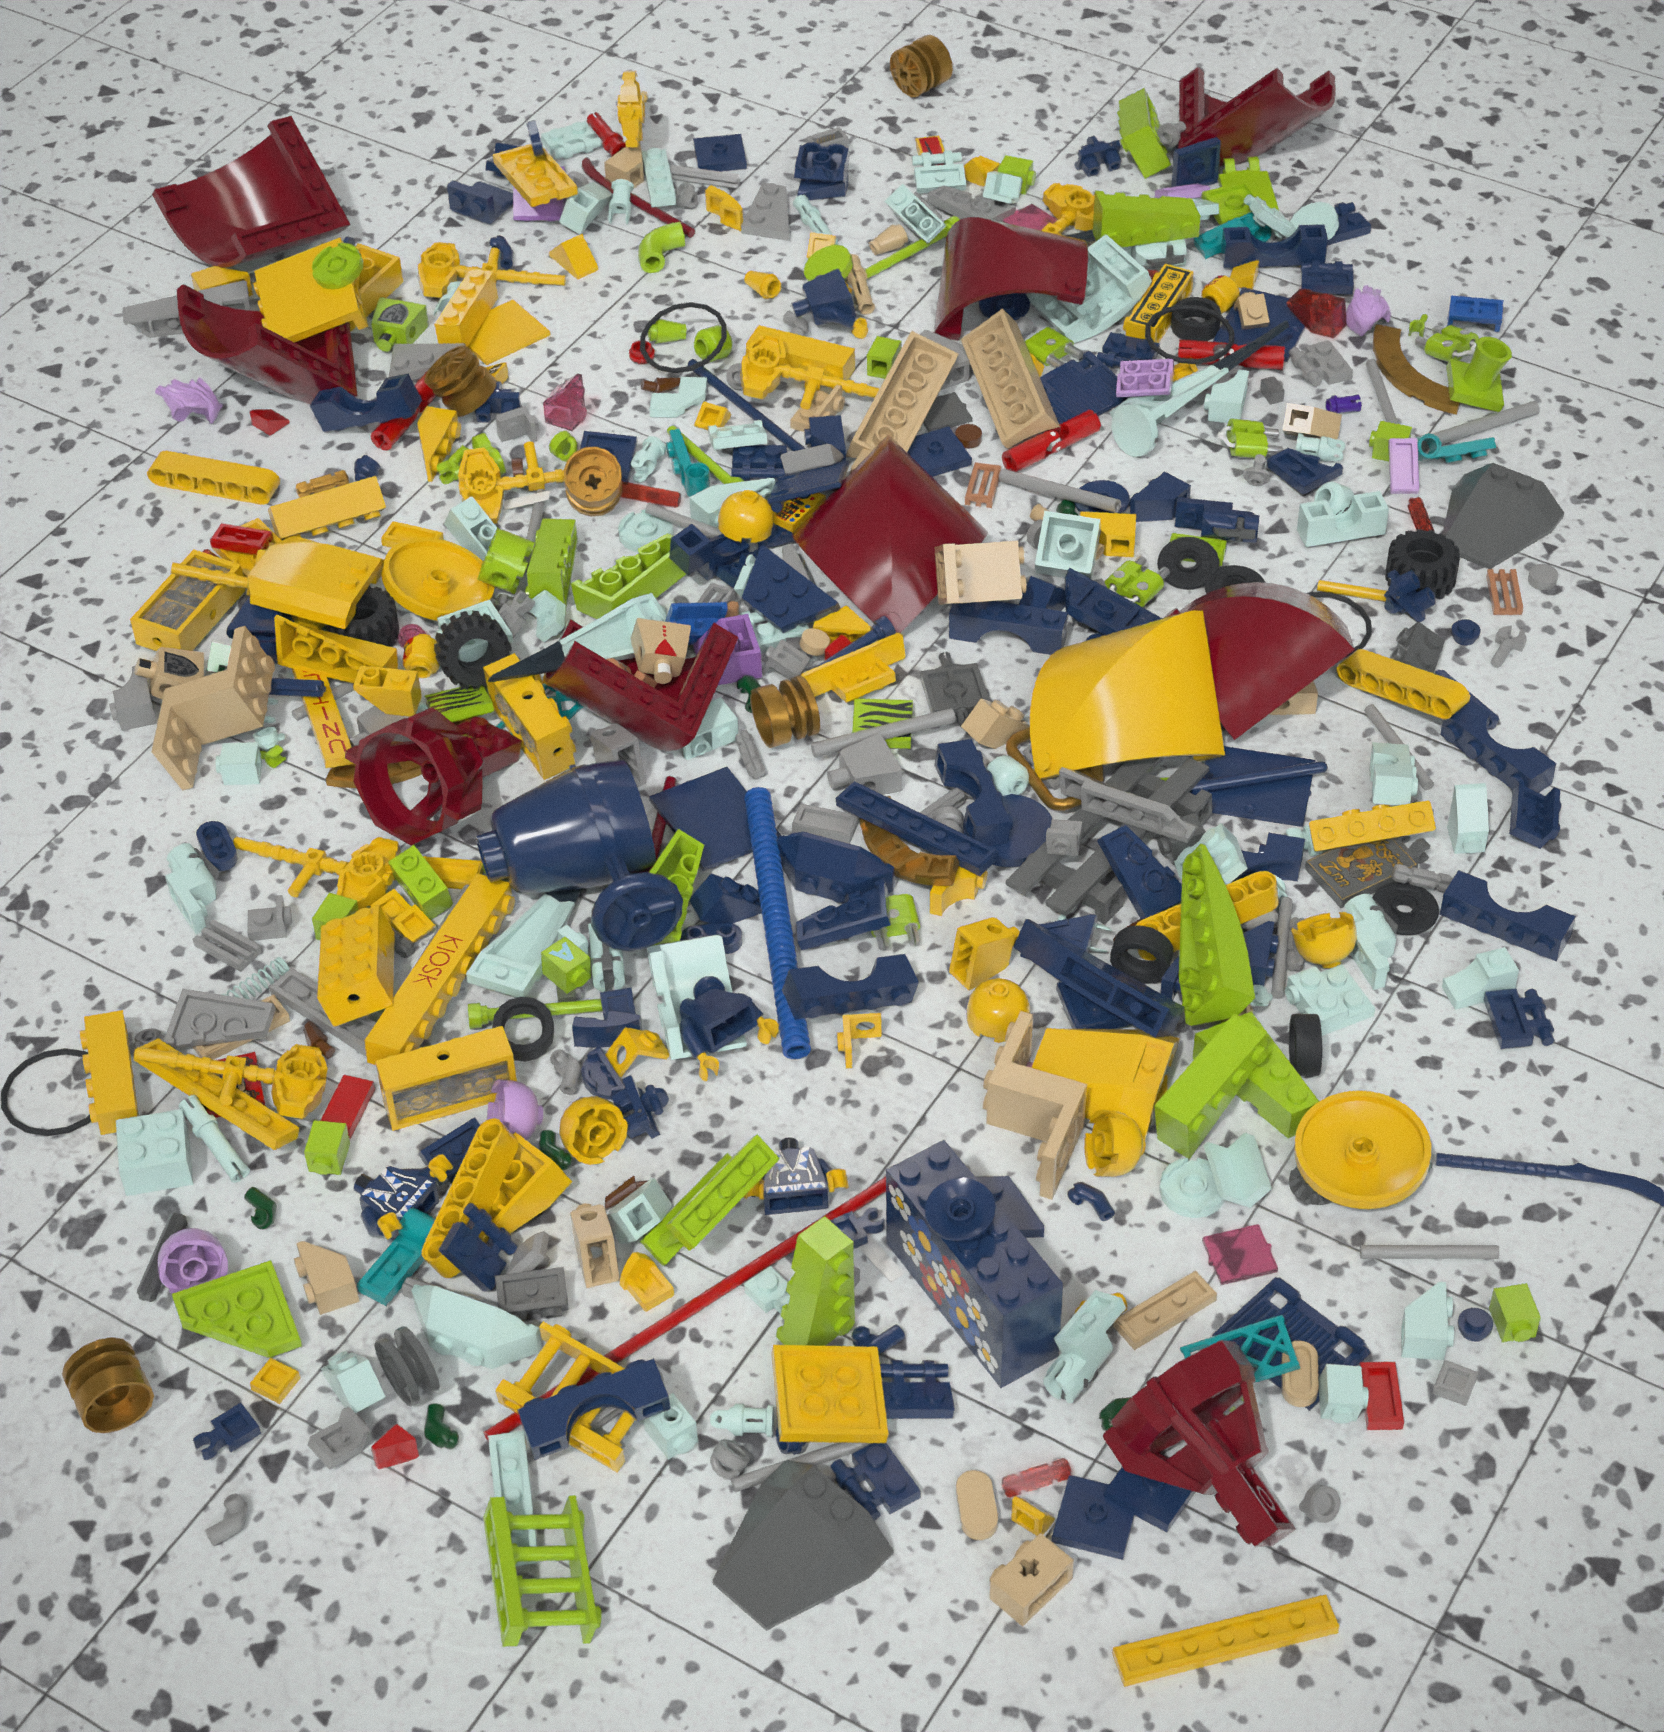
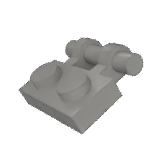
M1330 340L1308 345L1305 348V352L1300 351L1297 347H1293L1289 351L1292 363L1296 368L1302 370V376L1307 382H1311L1313 386H1319L1322 383V379L1328 385L1352 379V368Z

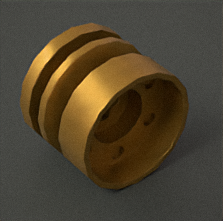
M925 35L911 44L905 45L903 48L893 52L890 58V71L893 80L898 88L909 97H918L929 91L932 87L941 85L951 78L953 72L949 51L944 43L933 35Z
M465 345L457 346L443 354L433 363L425 376L427 386L433 389V393L436 396L442 397V403L448 410L457 411V417L465 416L479 408L490 397L496 387V379L484 366H479V359Z
M585 447L574 452L567 460L564 468L566 498L571 507L580 514L590 517L602 516L612 511L619 503L622 495L621 466L616 457L606 449ZM594 483L598 488L593 490L589 484Z
M802 675L795 676L790 681L788 679L780 681L779 690L773 684L751 690L750 701L753 718L760 737L767 747L773 748L790 742L792 734L799 740L806 737V734L812 736L819 733L820 716L816 699L809 683Z
M110 1337L93 1341L74 1352L64 1364L62 1376L71 1398L74 1400L84 1427L92 1432L109 1433L126 1428L142 1418L152 1406L154 1399L152 1388L144 1371L141 1370L139 1360L135 1356L131 1344L124 1339Z

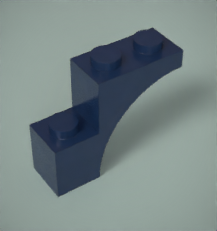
M691 524L671 537L669 558L687 576L697 570L708 581L716 576L719 566L732 564L739 560L741 553L749 552L750 545L743 539L741 542H738L723 534L707 538L697 527Z
M1269 832L1266 844H1260L1258 853L1241 850L1248 869L1232 882L1260 871L1270 872L1281 880L1298 882L1305 839Z

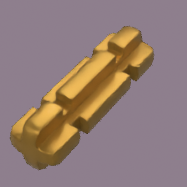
M345 470L334 472L333 476L327 474L310 479L309 483L306 481L297 483L296 492L299 498L311 495V493L315 494L335 488V486L339 487L349 484V478Z

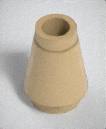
M892 224L870 241L869 246L876 256L903 248L904 244L908 242V236L900 224L896 226Z

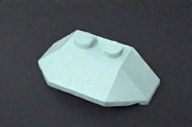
M414 1285L412 1288L415 1310L429 1346L442 1355L450 1354L464 1359L473 1366L481 1365L494 1369L535 1355L542 1348L538 1327L532 1324H525L518 1317L498 1307L437 1286Z

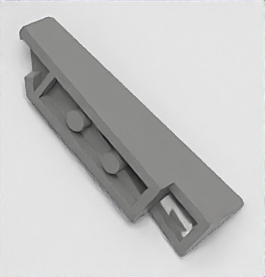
M246 281L198 291L204 294V299L235 309L251 310ZM177 295L127 306L122 309L124 324L131 323L140 328L142 334L149 338L184 334L179 320Z
M1063 767L1059 770L1061 793L1081 799L1082 810L1185 843L1190 841L1198 829L1197 826L1180 819L1168 805L1118 790L1075 770Z

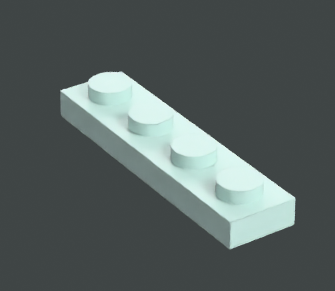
M651 148L647 151H642L643 168L651 207L676 205V196L666 150Z
M524 1431L488 1436L494 1497H505L506 1509L511 1511L512 1515H534ZM536 1529L512 1530V1543H516L517 1547L537 1546ZM539 1561L517 1562L516 1566L539 1563Z

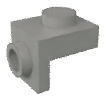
M348 1406L342 1409L338 1422L310 1436L308 1446L330 1470L363 1452L369 1428L365 1420Z

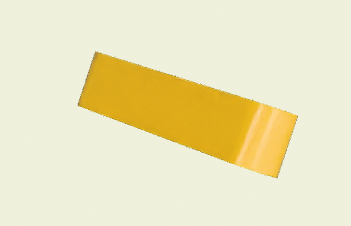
M161 451L147 471L149 480L161 487L260 505L267 504L280 485L279 476L270 469L172 451Z
M1365 649L1356 650L1337 666V674L1345 684L1441 719H1449L1470 701L1468 690L1457 681Z
M1256 872L1226 885L1240 924L1275 910L1279 904L1276 877L1270 872ZM1181 904L1145 918L1135 925L1151 927L1163 933L1170 940L1173 952L1180 950ZM1137 949L1141 958L1145 960L1157 959L1151 953Z
M488 1119L477 1129L423 1245L422 1257L444 1278H452L461 1272L438 1251L451 1227L457 1222H463L467 1225L470 1219L463 1213V1210L470 1203H473L479 1209H485L489 1213L518 1150V1140L499 1119Z

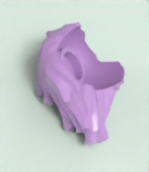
M1368 285L1363 286L1362 292L1360 289H1355L1353 299L1346 311L1347 326L1359 336H1363L1379 319L1382 318L1389 322L1391 317L1389 305L1380 295L1381 290H1373Z
M200 377L197 379V382L193 379L190 380L189 384L173 379L171 380L172 385L168 384L165 387L159 385L156 388L155 393L163 397L171 411L172 418L177 421H184L190 413L195 412L205 415L209 424H212L223 406L218 402L211 388Z

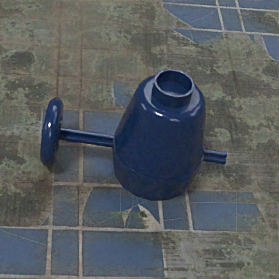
M625 760L606 761L589 765L583 764L577 767L575 764L570 765V770L557 775L495 809L491 815L492 831L476 835L479 854L490 883L507 878L511 888L521 894L608 885L599 894L592 908L591 927L598 940L612 949L629 952L653 946L661 942L675 929L682 915L683 898L676 884L663 875L642 872L656 863L655 848L638 787Z

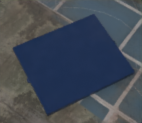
M1242 287L1240 296L1248 292H1254L1255 295L1264 294L1270 323L1267 327L1242 330L1239 311H1235L1233 305L1226 319L1234 330V344L1238 346L1249 344L1287 320L1289 327L1265 345L1285 346L1284 362H1288L1291 357L1289 351L1298 344L1316 309V304ZM1223 323L1213 342H1229V332Z
M1224 746V756L1205 760V765L1209 766V772L1204 777L1212 779L1313 763L1316 760ZM1313 775L1208 791L1212 794V813L1303 827L1308 799L1312 794L1310 788Z
M728 767L649 796V801L674 834L680 829L704 844L699 864L703 872L753 852L744 800L747 791ZM777 830V837L779 838L782 835Z

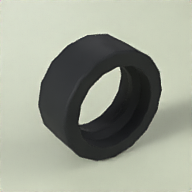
M1189 297L1178 301L1174 305L1201 306L1216 311L1221 315L1220 307L1214 301L1207 298ZM1179 310L1172 312L1171 329L1182 340L1209 341L1216 336L1220 329L1221 321L1214 316L1200 311ZM1189 317H1200L1208 321L1197 323L1190 322L1185 319Z
M1141 925L1129 926L1120 930L1116 935L1110 953V962L1113 967L1143 984L1155 983L1162 980L1171 964L1173 946L1163 933L1151 927ZM1126 950H1145L1155 956L1157 960H1141L1130 955Z
M531 997L509 999L495 1013L492 1028L500 1026L505 1028L507 1020L519 1014H530L537 1017L543 1027L539 1039L526 1045L515 1044L509 1040L508 1042L514 1061L527 1062L538 1059L548 1051L553 1042L554 1021L551 1012L544 1003Z
M1292 1014L1290 1017L1289 1060L1300 1076H1318L1321 1072L1322 1030L1320 1018L1317 1014Z

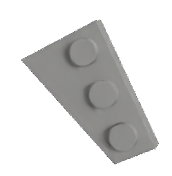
M762 183L741 225L742 234L789 241L786 186Z

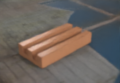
M974 463L965 495V505H970L972 501L976 502L975 506L981 507L982 503H986L987 508H992L999 483L1000 465ZM984 470L978 494H973L979 472ZM993 471L994 474L988 495H984L990 472Z
M1487 569L1486 578L1493 615H1522L1523 603L1516 569H1510V573H1505V569H1499L1498 573H1494L1493 569ZM1496 581H1500L1505 608H1500ZM1507 581L1510 582L1514 608L1511 605Z

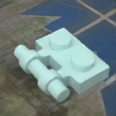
M585 121L576 122L559 129H552L541 134V142L548 152L553 154L555 159L562 157L565 159L571 158L573 154L583 151L584 153L592 152L593 148L601 146L599 137L595 138L594 132Z
M950 150L943 151V154L931 155L929 152H925L918 156H912L913 166L922 165V167H914L916 192L919 194L928 193L943 185L958 190H966L963 164H953L955 162H962L961 152L952 153ZM944 163V165L931 166V164Z
M1250 194L1245 197L1244 203L1254 213L1253 219L1263 227L1267 224L1272 228L1271 231L1281 239L1290 237L1296 231L1293 223L1287 220L1276 208L1271 209L1259 197L1255 198Z

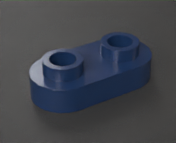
M209 821L199 826L196 836L205 858L218 871H226L234 867L238 857L226 826L218 821Z
M729 922L693 925L682 931L680 941L720 935L723 939L725 954H731L738 951L742 946V931L739 926Z

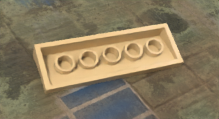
M1001 309L961 338L1000 440L1007 449L1032 435L1060 427L1017 322Z
M911 330L855 433L846 457L857 458L862 449L872 451L888 434L908 452L959 354Z

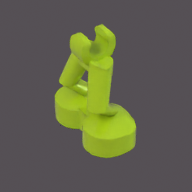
M481 433L472 437V449L485 448L499 467L500 475L505 474L506 469L499 451L492 447L487 435ZM462 445L451 457L437 465V471L441 474L439 475L441 483L446 485L454 480H458L460 469L458 464L462 461L464 451L469 450V448Z

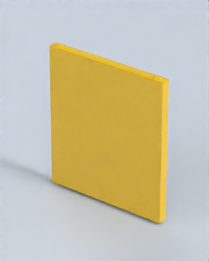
M512 299L490 310L468 348L485 365H489L551 334L544 325Z

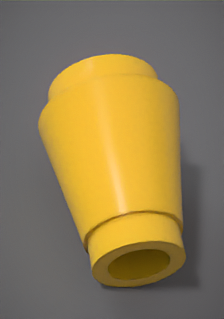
M750 270L745 275V284L765 299L776 297L781 290V282L774 274Z

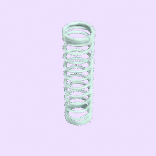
M277 957L274 961L270 962V966L265 965L264 970L259 969L258 974L253 973L251 978L247 977L245 982L241 981L239 986L235 985L233 990L229 989L227 994L221 995L229 996V992H232L235 997L241 998L235 992L237 987L245 999H250L241 987L243 983L246 985L249 993L256 997V993L247 983L248 979L252 981L256 990L262 993L261 987L253 978L254 975L258 976L262 986L268 989L266 981L260 976V971L264 972L269 983L273 984L274 980L266 972V967L271 969L273 976L277 980L280 978L279 974L283 976L290 968L281 957Z

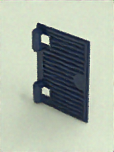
M1091 351L1083 353L1081 361L1076 362L1072 359L1039 377L1059 424L1089 409L1093 410L1097 416H1100L1120 405L1128 398H1131L1116 397L1117 375Z
M850 460L778 477V481L771 491V497L768 498L772 511L780 512L786 500L841 487L849 468Z
M1274 1277L1261 1291L1212 1334V1336H1216L1283 1315L1284 1324L1291 1342L1305 1341L1316 1349L1318 1354V1380L1326 1364L1358 1366L1371 1353L1366 1348L1365 1340L1346 1326L1340 1325L1338 1327L1302 1300L1299 1291L1280 1277ZM1277 1293L1288 1300L1287 1304L1281 1309L1269 1301ZM1278 1326L1260 1330L1258 1335L1274 1341L1279 1333ZM1241 1336L1228 1341L1236 1342L1241 1349L1247 1338ZM1254 1341L1246 1356L1262 1362L1270 1347ZM1342 1341L1353 1349L1347 1358L1334 1350ZM1276 1351L1269 1365L1273 1367L1281 1365L1282 1352ZM1282 1375L1269 1378L1272 1383L1282 1389ZM1319 1387L1316 1400L1311 1405L1305 1407L1309 1411L1320 1402Z

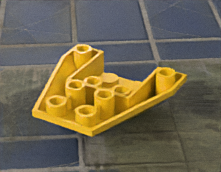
M1046 1028L1031 1068L1087 1084L1085 1117L1090 1120L1092 1115L1099 1110L1122 1112L1135 1120L1142 1136L1146 1139L1167 1067L1172 1065L1180 1038L1173 1036L1155 1038L1143 1030Z

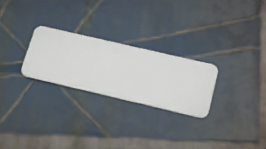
M550 491L506 500L504 510L546 501L549 499Z
M868 1235V1243L858 1247L890 1282L904 1275L902 1269L870 1235Z

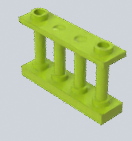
M756 1134L733 1157L726 1153L640 1242L662 1266L666 1265L683 1246L688 1251L694 1249L780 1158Z
M576 1495L568 1496L562 1514L512 1515V1512L506 1509L505 1497H490L483 1516L502 1647L517 1646L522 1632L527 1631L528 1627L580 1625L582 1643L590 1644L596 1628L601 1626L602 1616L600 1606L595 1605L582 1533L585 1524L583 1510H578ZM563 1529L566 1545L517 1547V1544L511 1541L512 1530ZM569 1560L571 1577L522 1579V1576L516 1573L517 1562ZM574 1593L577 1610L528 1612L527 1608H522L521 1598L523 1594Z

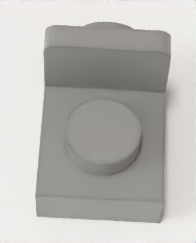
M526 406L495 415L497 434L501 442L526 434L531 442L537 441L536 431L539 430V423L535 415L531 416Z
M781 639L776 648L770 645L761 660L765 662L762 667V674L765 675L768 669L772 667L791 680V678L801 674L810 658Z
M1052 819L1051 827L1046 831L1047 854L1078 856L1083 822Z
M283 895L276 896V907L248 910L247 933L250 940L287 938V925L292 924L291 907L285 906Z

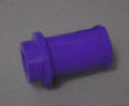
M1358 394L1345 397L1332 395L1326 399L1325 408L1327 411L1338 414L1359 412L1362 402H1356V400H1360L1361 397Z

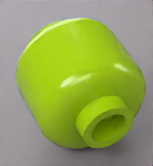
M720 325L702 329L696 334L694 350L702 360L707 358L716 349L721 339ZM728 331L727 339L720 353L710 362L726 358L731 353L732 338Z

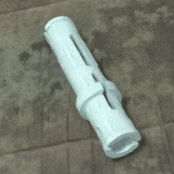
M799 195L794 199L793 206L800 213L802 222L808 225L813 233L833 235L820 217L819 210L812 206L805 195Z
M196 1095L187 1097L193 1109L183 1099L178 1108L183 1109L184 1115L193 1126L192 1131L195 1136L202 1138L233 1183L241 1181L235 1168H237L243 1178L249 1174L250 1169L218 1128L217 1119L207 1113Z

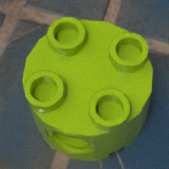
M497 528L482 563L478 580L515 594L520 579L516 577H523L528 565L527 559L524 557L529 558L535 542Z

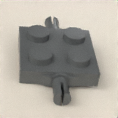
M942 652L938 657L941 666L936 669L920 671V680L930 713L952 708L955 716L958 717L961 727L979 700L982 698L989 701L977 663L953 664L950 653L945 652L944 655V652Z

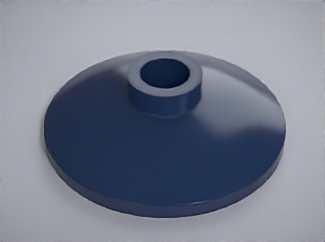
M1024 293L997 295L979 300V310L989 319L1003 309L1016 321L1029 312L1030 300Z
M1096 480L1086 483L1079 488L1119 499L1121 501V508L1118 513H1124L1129 506L1130 496L1128 491L1116 482ZM1074 502L1079 512L1113 513Z
M954 1178L942 1182L931 1191L925 1203V1217L929 1227L938 1236L950 1241H968L977 1238L989 1229L996 1215V1203L991 1191L981 1182L970 1178ZM960 1213L967 1214L965 1217H956Z

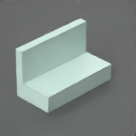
M1243 1133L1228 1148L1210 1142L1204 1145L1220 1199L1251 1208L1272 1189L1255 1136Z

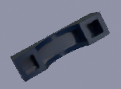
M1325 224L1299 225L1290 237L1274 243L1258 240L1252 235L1249 227L1223 228L1221 246L1224 268H1233L1256 260L1259 261V268L1266 266L1301 265V262H1311L1312 260H1320V263H1325L1328 244Z
M403 374L385 378L376 392V399L374 400L356 398L342 387L319 391L309 406L323 432L332 430L338 432L353 426L363 427L369 423H385L391 419L410 418L416 413V409L422 402V399L410 375Z
M1000 601L952 604L949 612V639L977 643L984 634L1002 630L1012 632L1023 638L1029 644L1032 652L1052 655L1064 647L1067 638L1068 612Z
M1471 699L1452 717L1443 719L1440 735L1464 752L1470 759H1473L1485 768L1491 775L1506 784L1511 790L1520 783L1540 793L1552 785L1557 763L1535 747L1515 749L1496 742L1487 731L1490 713Z
M972 739L939 743L937 745L934 766L943 785L963 790L975 800L966 807L963 825L966 835L988 846L1007 843L1009 831L1013 829V818L1003 805L1001 792L996 791L992 773L989 770L987 771L984 766L981 751L976 749Z
M1460 870L1457 871L1445 890L1440 909L1441 916L1556 962L1571 938L1576 917L1549 905L1531 912H1515L1503 908L1491 898L1488 892L1487 881Z
M906 954L877 957L870 976L859 981H844L834 978L819 966L789 969L782 992L795 1020L803 1018L812 1019L824 1015L845 1014L851 1011L874 1010L879 1007L902 1006L911 1003L919 981Z
M654 1358L648 1361L644 1359L633 1361L624 1370L613 1374L611 1372L601 1373L595 1376L592 1382L581 1386H566L557 1395L546 1399H532L526 1402L522 1408L517 1409L534 1460L569 1448V1439L573 1426L581 1416L593 1409L600 1407L618 1408L628 1413L636 1422L670 1410L669 1395Z

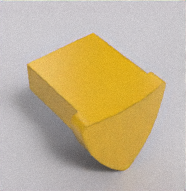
M981 155L974 157L964 165L965 179L984 187L987 173L998 172L1000 163Z
M633 1252L622 1270L620 1286L623 1290H628L643 1310L647 1312L673 1297L674 1287L659 1271L657 1265L649 1256Z

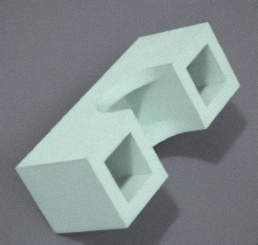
M1380 491L1353 495L1350 508L1340 515H1334L1327 500L1302 503L1299 507L1297 531L1305 547L1383 535L1386 532L1389 508Z
M1372 742L1369 772L1370 781H1373V804L1398 806L1410 804L1411 796L1417 795L1418 778H1416V767L1414 766L1415 756L1410 755L1409 745Z

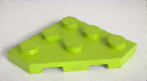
M271 1260L172 1294L182 1328L267 1358L302 1347L300 1336Z

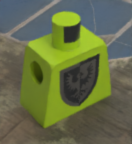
M380 297L371 321L373 339L377 347L384 352H388L393 347V344H413L429 326L426 305Z

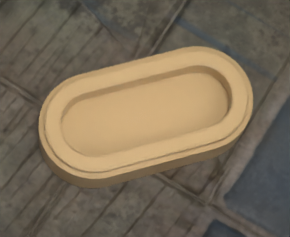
M1293 1341L1291 1343L1300 1369L1282 1374V1395L1289 1404L1296 1407H1306L1316 1400L1318 1394V1354L1311 1344L1305 1341ZM1282 1353L1281 1364L1290 1362L1289 1356Z
M967 1471L960 1475L956 1482V1497L961 1527L968 1537L975 1540H985L993 1536L998 1527V1514L992 1482L981 1471Z

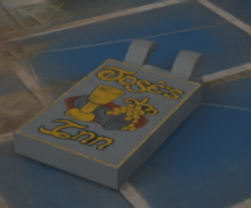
M1403 836L1330 849L1307 860L1305 870L1340 908H1343L1355 896L1361 894L1371 895L1385 885L1396 883L1392 879V871L1396 864L1406 865L1409 869L1411 867L1418 868V864L1429 859V856L1424 851L1430 849L1431 846L1424 838H1420L1407 848L1404 843L1408 842L1411 837Z

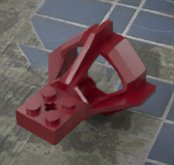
M431 707L409 718L394 722L359 740V745L346 750L345 759L356 764L353 782L374 825L411 846L481 810L483 777L519 761L522 740L511 735L509 731L490 724L482 717L476 716L455 725L438 710ZM399 734L412 741L399 742L393 741V739ZM413 761L421 766L422 776L429 782L427 795L411 810L401 802L393 789L388 774L387 764ZM442 808L439 820H430Z
M1220 1340L1177 1362L1159 1377L1153 1376L1146 1382L1147 1385L1134 1394L1111 1421L1113 1426L1104 1432L1103 1438L1126 1472L1198 1492L1202 1495H1212L1218 1492L1214 1495L1216 1501L1226 1513L1231 1511L1239 1523L1236 1526V1530L1248 1545L1252 1543L1254 1547L1274 1546L1296 1530V1528L1254 1468L1269 1451L1253 1384L1256 1382L1253 1366L1236 1342ZM1243 1397L1244 1403L1226 1416L1225 1412L1235 1406ZM1183 1441L1187 1443L1186 1446L1168 1459L1160 1454Z

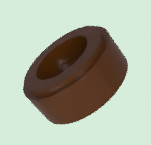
M963 424L955 431L956 437L964 448H975L982 442V430L974 424Z
M511 458L513 477L520 474L523 476V459Z

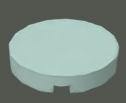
M1324 202L1310 203L1302 207L1290 220L1296 229L1299 225L1325 224L1328 240L1334 236L1339 227L1338 215L1334 207Z
M1137 402L1126 403L1115 410L1112 417V432L1119 448L1133 457L1143 456L1153 450L1156 445L1154 444L1155 438L1158 437V429L1151 412L1146 407L1142 408Z
M646 509L641 510V513L637 514L632 512L620 521L618 526L619 539L624 547L638 552V548L667 533L674 535L673 524L645 513Z
M1188 1158L1179 1159L1169 1164L1162 1173L1159 1188L1162 1201L1171 1211L1180 1216L1190 1218L1207 1217L1218 1211L1225 1202V1200L1220 1199L1209 1161L1197 1158V1161H1188Z

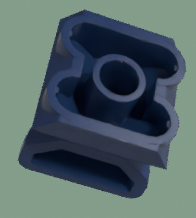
M814 142L800 145L794 178L801 179L797 197L805 195L808 200L846 197L849 183V148L841 144L822 147Z
M249 594L228 625L226 634L229 638L233 639L234 630L246 626L252 636L258 639L260 647L266 655L273 659L274 664H278L274 617L279 615L292 622L294 620H292L290 614L250 604Z

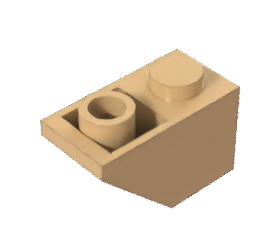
M641 143L638 147H625L604 162L605 176L609 181L613 182L617 179L628 180L633 183L634 188L644 182Z
M1287 403L1283 433L1298 436L1299 433H1302L1304 437L1320 439L1324 436L1338 439L1342 415L1316 407Z
M981 698L961 727L979 744L997 749L1006 744L1011 735L1029 728L1030 725L1023 720L1025 715L1014 706L1008 708L996 699L990 702Z
M304 1241L296 1243L299 1257L294 1258V1263L299 1278L304 1276L307 1278L308 1283L303 1284L308 1303L315 1302L320 1315L360 1302L356 1283L345 1255Z

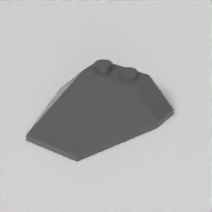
M1490 463L1464 474L1453 487L1442 534L1446 535L1447 539H1452L1455 542L1454 545L1459 548L1460 558L1487 569H1492L1552 533L1563 519L1565 513L1544 482L1504 466Z
M785 1460L761 1483L712 1580V1584L767 1631L869 1579L893 1555L894 1550L869 1512L814 1465Z

